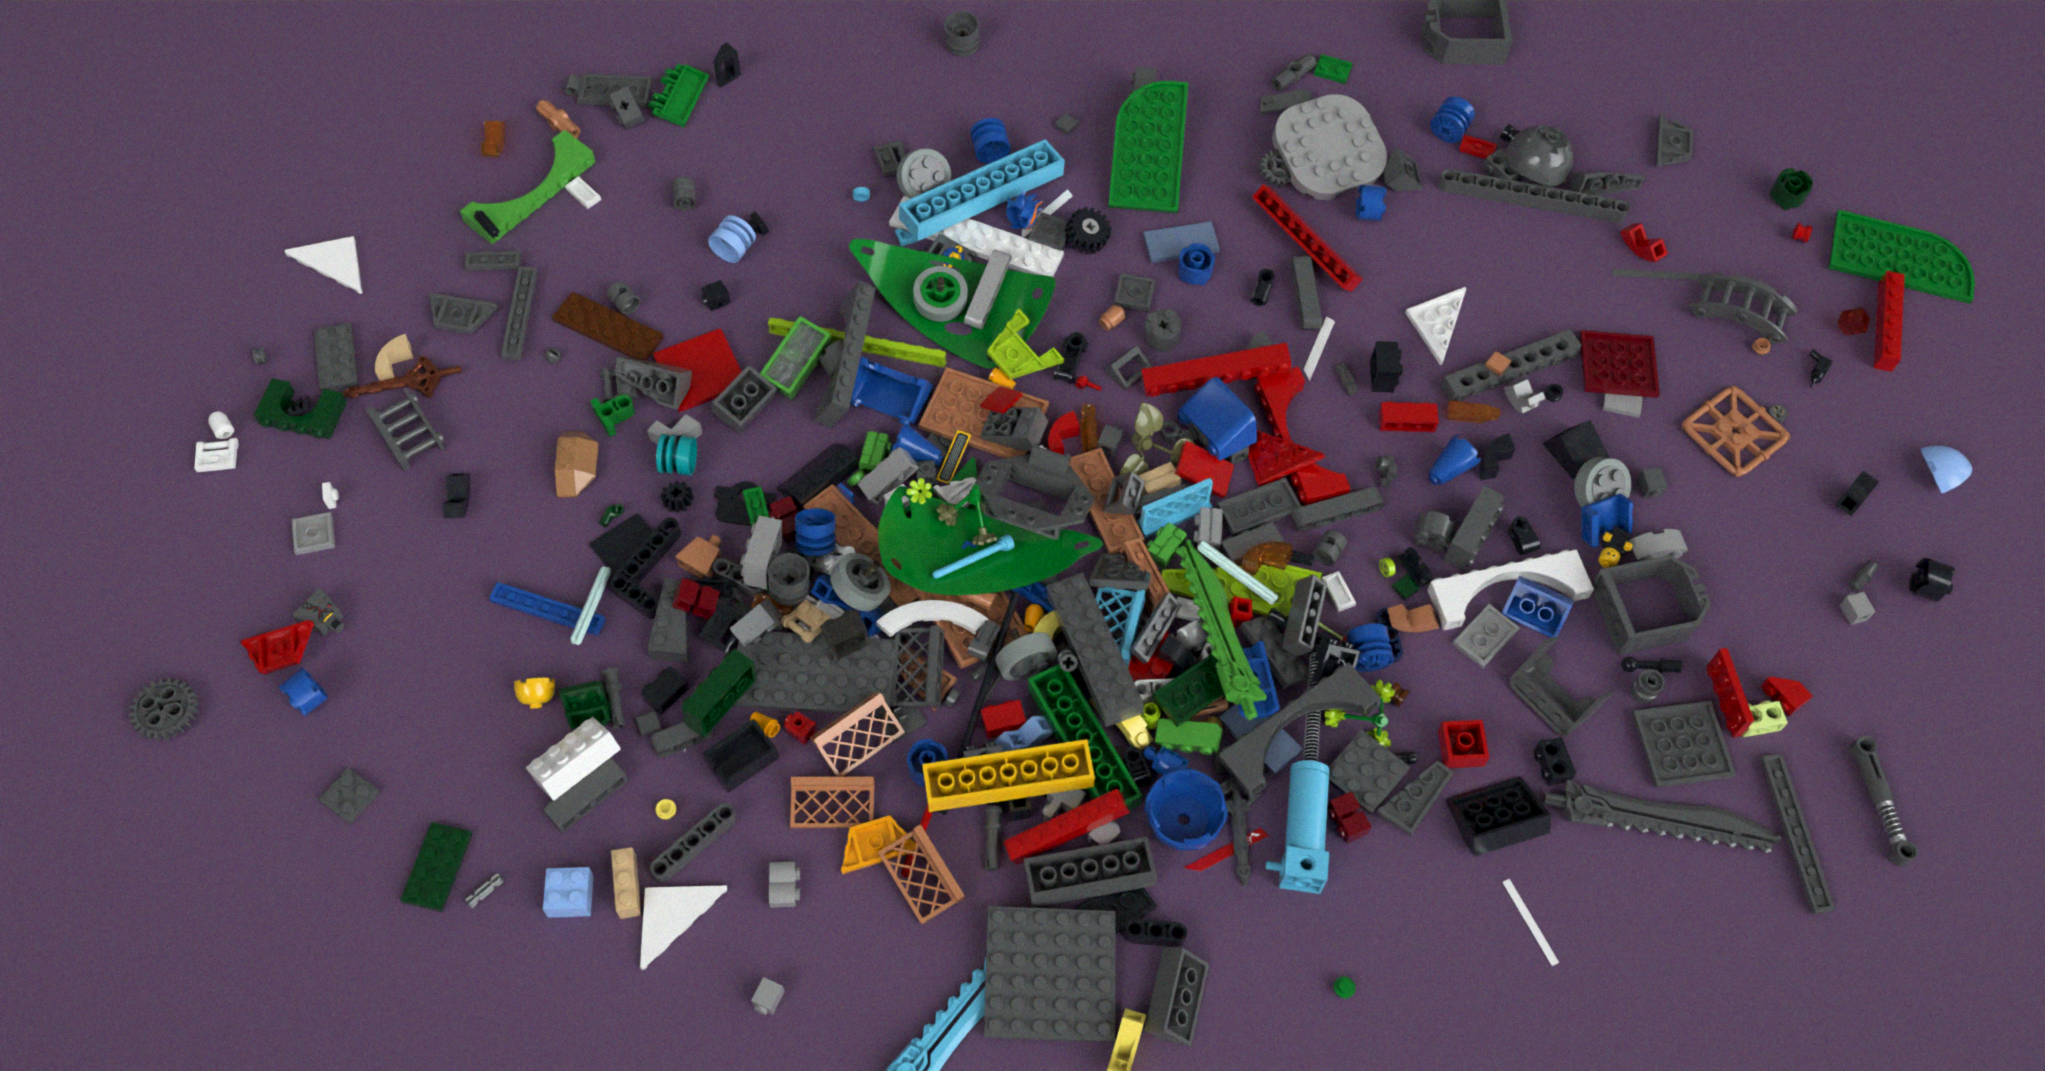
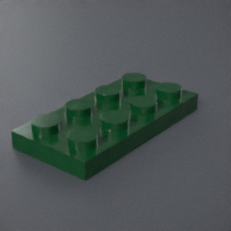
M1209 655L1153 693V699L1176 727H1179L1225 695L1217 674L1216 663L1218 659L1213 655Z
M431 822L400 901L404 904L443 912L472 837V832Z

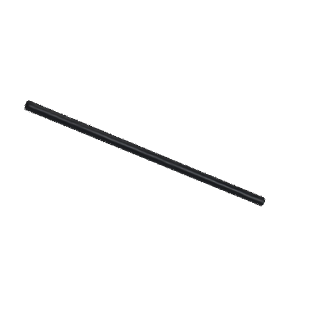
M1012 592L959 752H963V747L970 745L997 665L995 658L1003 647L1020 596L1017 592ZM941 810L938 813L946 815L947 810Z

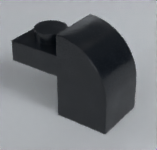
M1862 471L1835 505L1852 516L1880 481Z

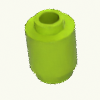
M1152 702L1143 705V714L1140 715L1147 724L1146 729L1156 728L1161 714L1159 706Z

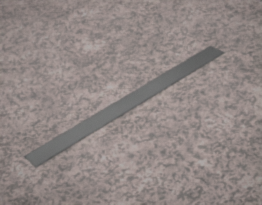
M1612 269L1613 276L1698 280L1699 275L1702 274Z

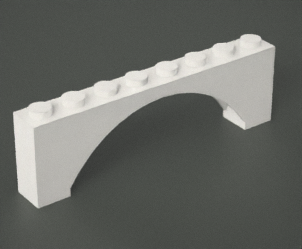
M1577 549L1572 551L1563 550L1558 554H1545L1540 558H1527L1522 562H1509L1499 567L1491 566L1481 571L1472 570L1467 574H1454L1449 578H1436L1432 580L1427 591L1443 631L1462 627L1465 620L1464 612L1466 606L1478 592L1500 581L1517 580L1519 576L1549 586L1574 601L1588 599L1594 588Z

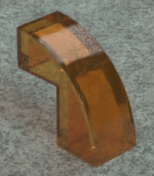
M484 121L485 142H481V155L484 157H499L505 145L506 121Z
M1267 542L1254 546L1244 554L1242 569L1247 573L1256 575L1262 564H1266L1285 571L1292 558L1293 544Z

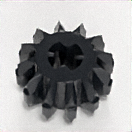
M676 480L675 484L672 485L669 482L668 487H663L661 500L663 501V506L668 508L670 512L675 510L679 513L681 509L686 512V506L691 507L694 495L690 486H687L685 482L679 484Z

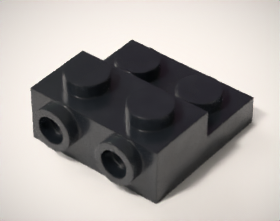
M1327 637L1326 640L1320 639L1314 657L1318 660V664L1312 680L1319 682L1322 678L1331 676L1339 666H1345L1348 663L1355 668L1361 651L1354 648L1353 643L1342 641V644H1339L1338 640Z

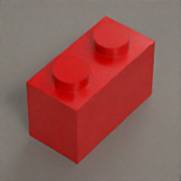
M1020 699L1015 701L1007 700L1003 704L996 706L988 705L981 709V720L987 739L1000 736L1003 732L1017 731L1026 723Z

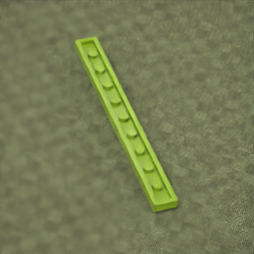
M770 317L768 321L769 333L786 337L795 322ZM820 327L831 334L832 344L839 340L844 341L845 332L837 331L833 328ZM865 335L862 352L945 368V351Z

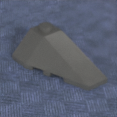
M1595 170L1573 172L1569 185L1572 191L1600 196L1641 189L1645 176Z
M617 356L615 366L616 376L631 386L634 385L644 395H649L656 400V403L665 407L678 409L690 389L692 371L688 369Z

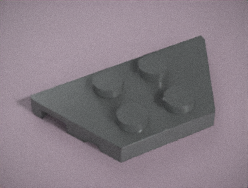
M1660 113L1658 117L1655 167L1689 161L1693 154L1694 130L1683 126L1676 120L1672 122L1664 118V113Z
M429 293L436 329L472 334L498 309L497 304L492 302Z

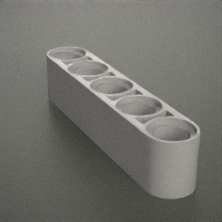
M996 249L993 250L965 316L964 324L983 329L1009 267L1011 254Z

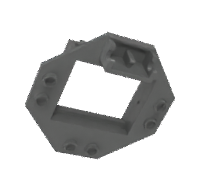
M1035 442L1031 454L988 461L975 481V484L980 486L981 496L986 502L985 516L1057 540L1063 527L1084 522L1095 500L1094 496L1070 466L1071 454L1069 453L1065 456L1038 446L1039 443ZM1012 481L1068 500L1059 517L1000 497V494L1007 482Z

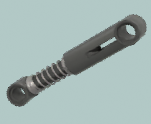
M1863 735L1850 746L1849 753L1857 761L1873 806L1880 811L1879 815L1882 816L1881 820L1884 821L1883 826L1886 827L1885 831L1888 832L1887 836L1890 837L1889 841L1891 844V850L1888 854L1889 859L1894 865L1904 867L1917 857L1918 849L1915 844L1907 841L1905 834L1901 831L1903 828L1899 826L1901 823L1897 821L1899 819L1895 815L1897 812L1893 810L1895 808L1893 807L1895 800L1876 753L1877 743L1872 737Z

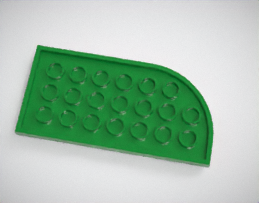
M1158 81L1144 85L1134 91L1121 106L1115 128L1109 208L1178 213L1188 82Z
M1839 209L1836 212L1828 269L1880 281L1886 271L1905 274L1904 288L1968 304L1973 301L1975 279L1972 267L1965 255L1947 239L1928 231Z

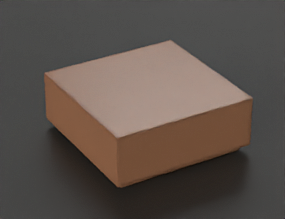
M1495 351L1486 362L1485 367L1501 376L1510 365L1511 360Z

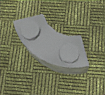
M1663 529L1661 533L1654 535L1653 532H1648L1629 540L1633 544L1632 549L1638 561L1669 555L1679 558L1688 551L1681 532L1676 529Z

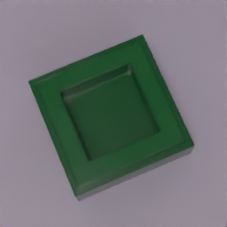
M1408 574L1392 585V588L1404 601L1420 590V587L1416 585Z

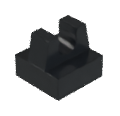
M754 211L750 214L751 220L748 224L752 227L755 235L760 232L763 235L768 233L769 230L765 222L757 212Z

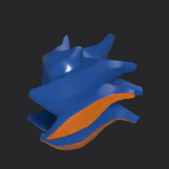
M1023 189L1021 195L1016 197L1014 201L1007 197L1006 213L1009 221L1013 223L1011 229L1029 230L1035 225L1038 212L1043 211V208H1038L1042 200L1032 201L1037 196L1036 193L1025 197V190Z

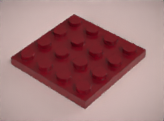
M1581 330L1579 337L1580 344L1582 345L1580 349L1584 392L1658 398L1660 390L1654 336Z

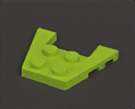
M1020 309L1015 312L1013 318L1006 324L1005 329L987 350L988 356L1010 380L1064 362V358L1054 347L1038 357L1016 333L1029 324V319Z

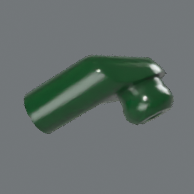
M615 504L607 507L599 524L603 527H608L611 519L623 514L624 506L622 504Z

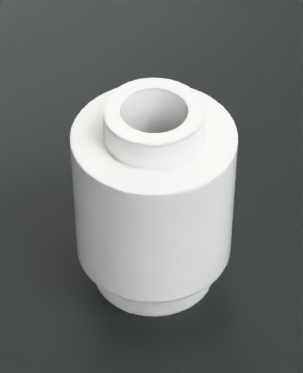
M217 411L209 416L208 424L218 439H227L233 434L234 428L225 414Z

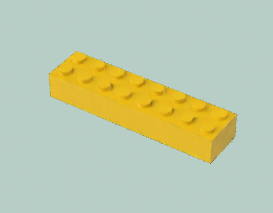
M1087 739L922 764L929 812L1094 787L1095 781Z

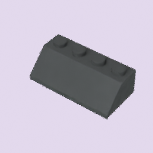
M1183 947L1163 948L1145 1024V1032L1160 1040L1187 1047L1192 1046L1209 963Z

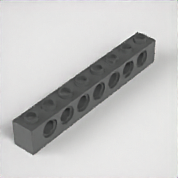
M1571 329L1502 354L1510 359L1511 363L1501 376L1485 367L1488 361L1486 360L1444 376L1441 388L1451 403L1461 402L1469 396H1477L1485 390H1492L1501 384L1511 383L1519 377L1524 378L1535 371L1540 372L1551 365L1556 366L1564 360H1572L1578 356L1582 345Z

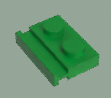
M1321 54L1314 71V76L1346 84L1353 63Z

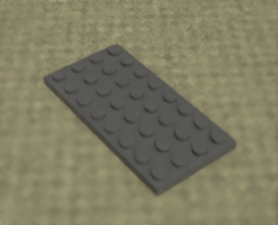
M764 631L759 635L762 639L753 646L749 643L744 647L739 641L738 651L753 660L757 680L733 707L844 714L876 691L882 694L888 707L890 708L896 656L894 639L817 635L811 642L806 643L797 633L769 632L767 634ZM882 705L875 709L874 716H885V710Z

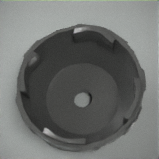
M1530 126L1520 131L1509 142L1505 151L1508 165L1513 171L1547 187L1564 183L1573 167L1574 158L1569 139L1562 130L1553 126Z

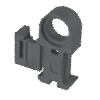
M1165 421L1160 430L1161 436L1168 443L1171 441L1173 444L1181 438H1188L1196 442L1200 433L1199 429L1192 422L1189 429L1185 431L1175 422ZM1171 427L1174 429V432L1166 433L1164 428Z

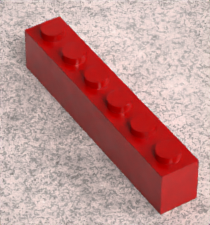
M1886 271L1878 283L1874 369L1892 372L1901 360L1905 274Z
M1115 789L1003 842L1011 861L1019 865L1024 862L1023 859L1036 857L1130 813L1121 792Z

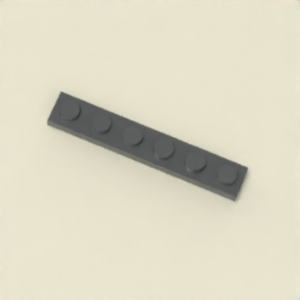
M519 267L501 353L503 360H521L538 275L537 267Z

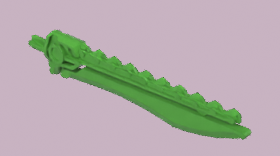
M1187 540L1185 546L1176 548V553L1183 559L1180 561V565L1187 570L1184 577L1191 582L1189 590L1196 596L1193 598V603L1200 608L1197 615L1204 620L1202 628L1209 633L1206 641L1214 648L1211 650V655L1218 659L1216 668L1226 700L1234 702L1236 705L1240 704L1245 717L1248 720H1252V718L1258 716L1253 702L1265 701L1267 696L1259 688L1260 681L1255 677L1238 641L1229 613L1226 592L1208 562L1191 544V540Z

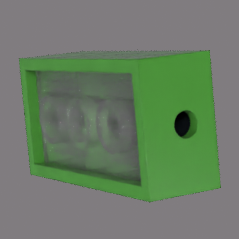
M800 316L760 374L777 388V392L793 400L819 363V356L821 354L824 355L825 349L832 344L831 334Z

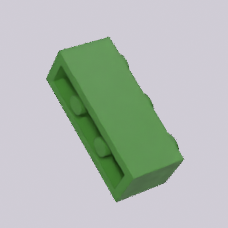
M1159 718L1155 743L1160 749L1164 746L1172 751L1173 749H1179L1184 753L1200 751L1201 754L1211 755L1212 753H1219L1222 729L1216 723L1186 721L1179 727H1176L1170 719Z

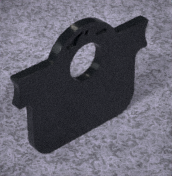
M747 481L740 482L733 486V488L716 486L717 490L714 498L719 499L716 509L717 520L723 523L751 526L746 504L738 499V495L743 490L758 486ZM763 492L768 509L769 504L774 503L777 495Z

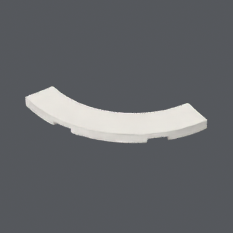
M925 600L909 603L890 611L876 621V625L891 637L899 630L917 621L947 620L969 630L975 635L981 629L985 620L988 621V618L962 604L943 600Z

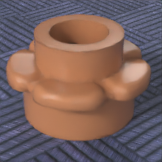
M1758 338L1752 344V348L1757 354L1763 355L1770 351L1771 344L1766 338Z

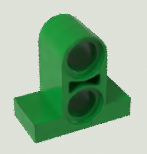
M620 395L604 404H601L597 397L590 400L594 413L609 437L616 435L614 425L632 417L635 413L632 399L628 395Z

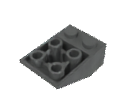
M1010 407L1004 414L990 411L980 438L1019 451H1032L1034 443H1040L1048 420L1039 407Z

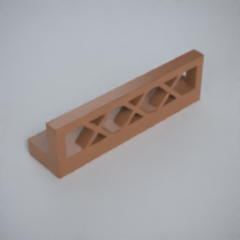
M1137 538L1125 541L1118 554L1123 555L1125 561H1132L1140 566L1141 571L1151 573L1150 585L1148 589H1144V605L1151 616L1163 595L1170 591L1142 539Z

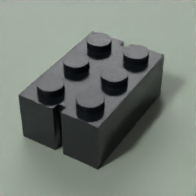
M754 719L702 753L705 763L714 775L717 776L719 782L728 793L779 759L777 748L767 735L765 736L764 731Z

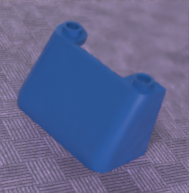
M860 357L850 405L858 408L859 405H863L900 419L899 423L914 424L932 390L933 384L927 380L909 376Z
M1216 376L1209 379L1178 409L1177 418L1179 422L1185 425L1192 422L1208 439L1209 453L1219 461L1257 442L1256 418L1253 412Z

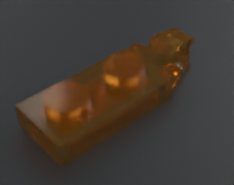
M1448 401V420L1484 424L1490 420H1498L1500 417V408L1490 407V405Z
M1084 403L1081 407L1082 420L1080 421L1082 450L1086 453L1097 447L1099 439L1096 433L1095 405Z

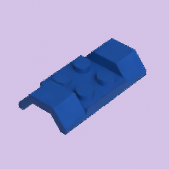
M1259 641L1250 648H1242L1255 677L1260 681L1259 688L1267 696L1265 701L1253 702L1258 716L1252 719L1267 718L1280 708L1264 642ZM1240 704L1237 705L1239 714L1245 717L1242 706Z

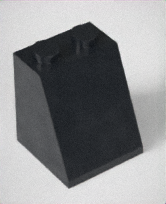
M1591 420L1572 426L1543 442L1546 449L1572 479L1576 478L1578 471L1588 460L1595 457L1610 458Z

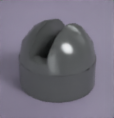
M554 347L549 348L546 351L547 361L551 364L558 363L561 360L560 351Z

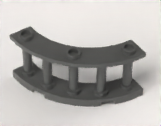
M1723 273L1699 275L1698 281L1704 288L1701 300L1698 303L1689 304V308L1696 318L1719 317L1734 320L1753 328L1769 340L1770 344L1788 342V337L1781 330L1786 316L1796 315L1798 309L1785 295L1781 296L1775 292V288L1745 276L1734 274L1733 277L1723 276ZM1711 291H1724L1720 303L1708 302ZM1732 292L1745 294L1742 307L1728 304ZM1752 298L1764 303L1761 315L1749 310ZM1770 309L1778 315L1776 324L1768 320Z

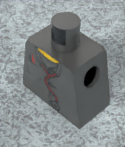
M320 588L292 614L297 623L306 620L313 621L312 631L322 636L326 635L330 630L340 633L344 628V624L340 621L344 615Z

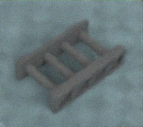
M404 388L403 391L407 397L406 399L383 411L379 410L376 412L373 406L366 408V411L398 463L406 471L411 468L408 463L410 457L436 443L441 451L445 450L442 444L444 439L439 431L436 433L417 405L419 400L414 392L410 394L408 389ZM410 404L415 410L391 424L383 423L386 417ZM419 417L424 423L398 438L397 436L393 438L391 435L394 433V430ZM427 430L432 437L407 451H401V444Z

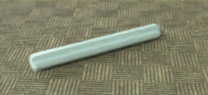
M1205 541L1199 544L1198 551L1269 604L1273 605L1277 601V594Z
M603 566L600 568L571 635L572 644L580 645L611 575L609 567Z

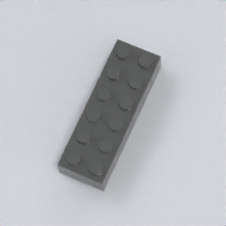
M1148 837L1023 859L1032 908L1156 885L1157 873Z

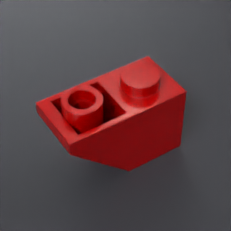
M1770 676L1760 686L1767 696L1771 697L1775 702H1780L1783 712L1788 716L1803 707L1813 697L1796 680Z

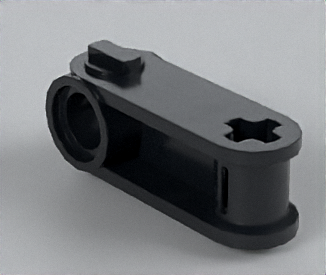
M1073 332L1068 337L1066 336L1061 353L1064 362L1057 365L1054 380L1061 379L1068 381L1069 384L1073 383L1083 353H1086L1089 345L1087 339L1081 333Z

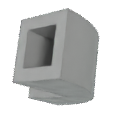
M687 414L672 429L656 421L647 430L650 441L658 444L662 434H668L669 438L671 435H676L679 442L682 435L698 438L703 433L701 424Z

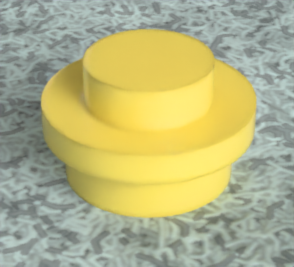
M669 799L661 800L655 808L657 816L663 820L671 819L677 810L675 803Z

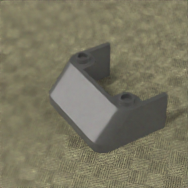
M1555 636L1543 641L1512 675L1510 685L1558 734L1566 736L1574 732L1594 715L1614 692L1611 690L1601 695L1596 701L1589 696H1585L1575 702L1548 676V673L1553 669V660L1546 652L1558 640Z

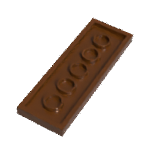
M573 291L552 316L554 322L621 354L638 360L647 361L664 338L663 333Z

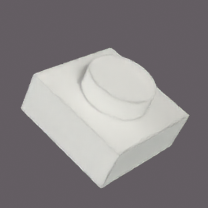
M330 482L322 483L325 504L329 509L337 508L336 500L339 499L337 489H334Z

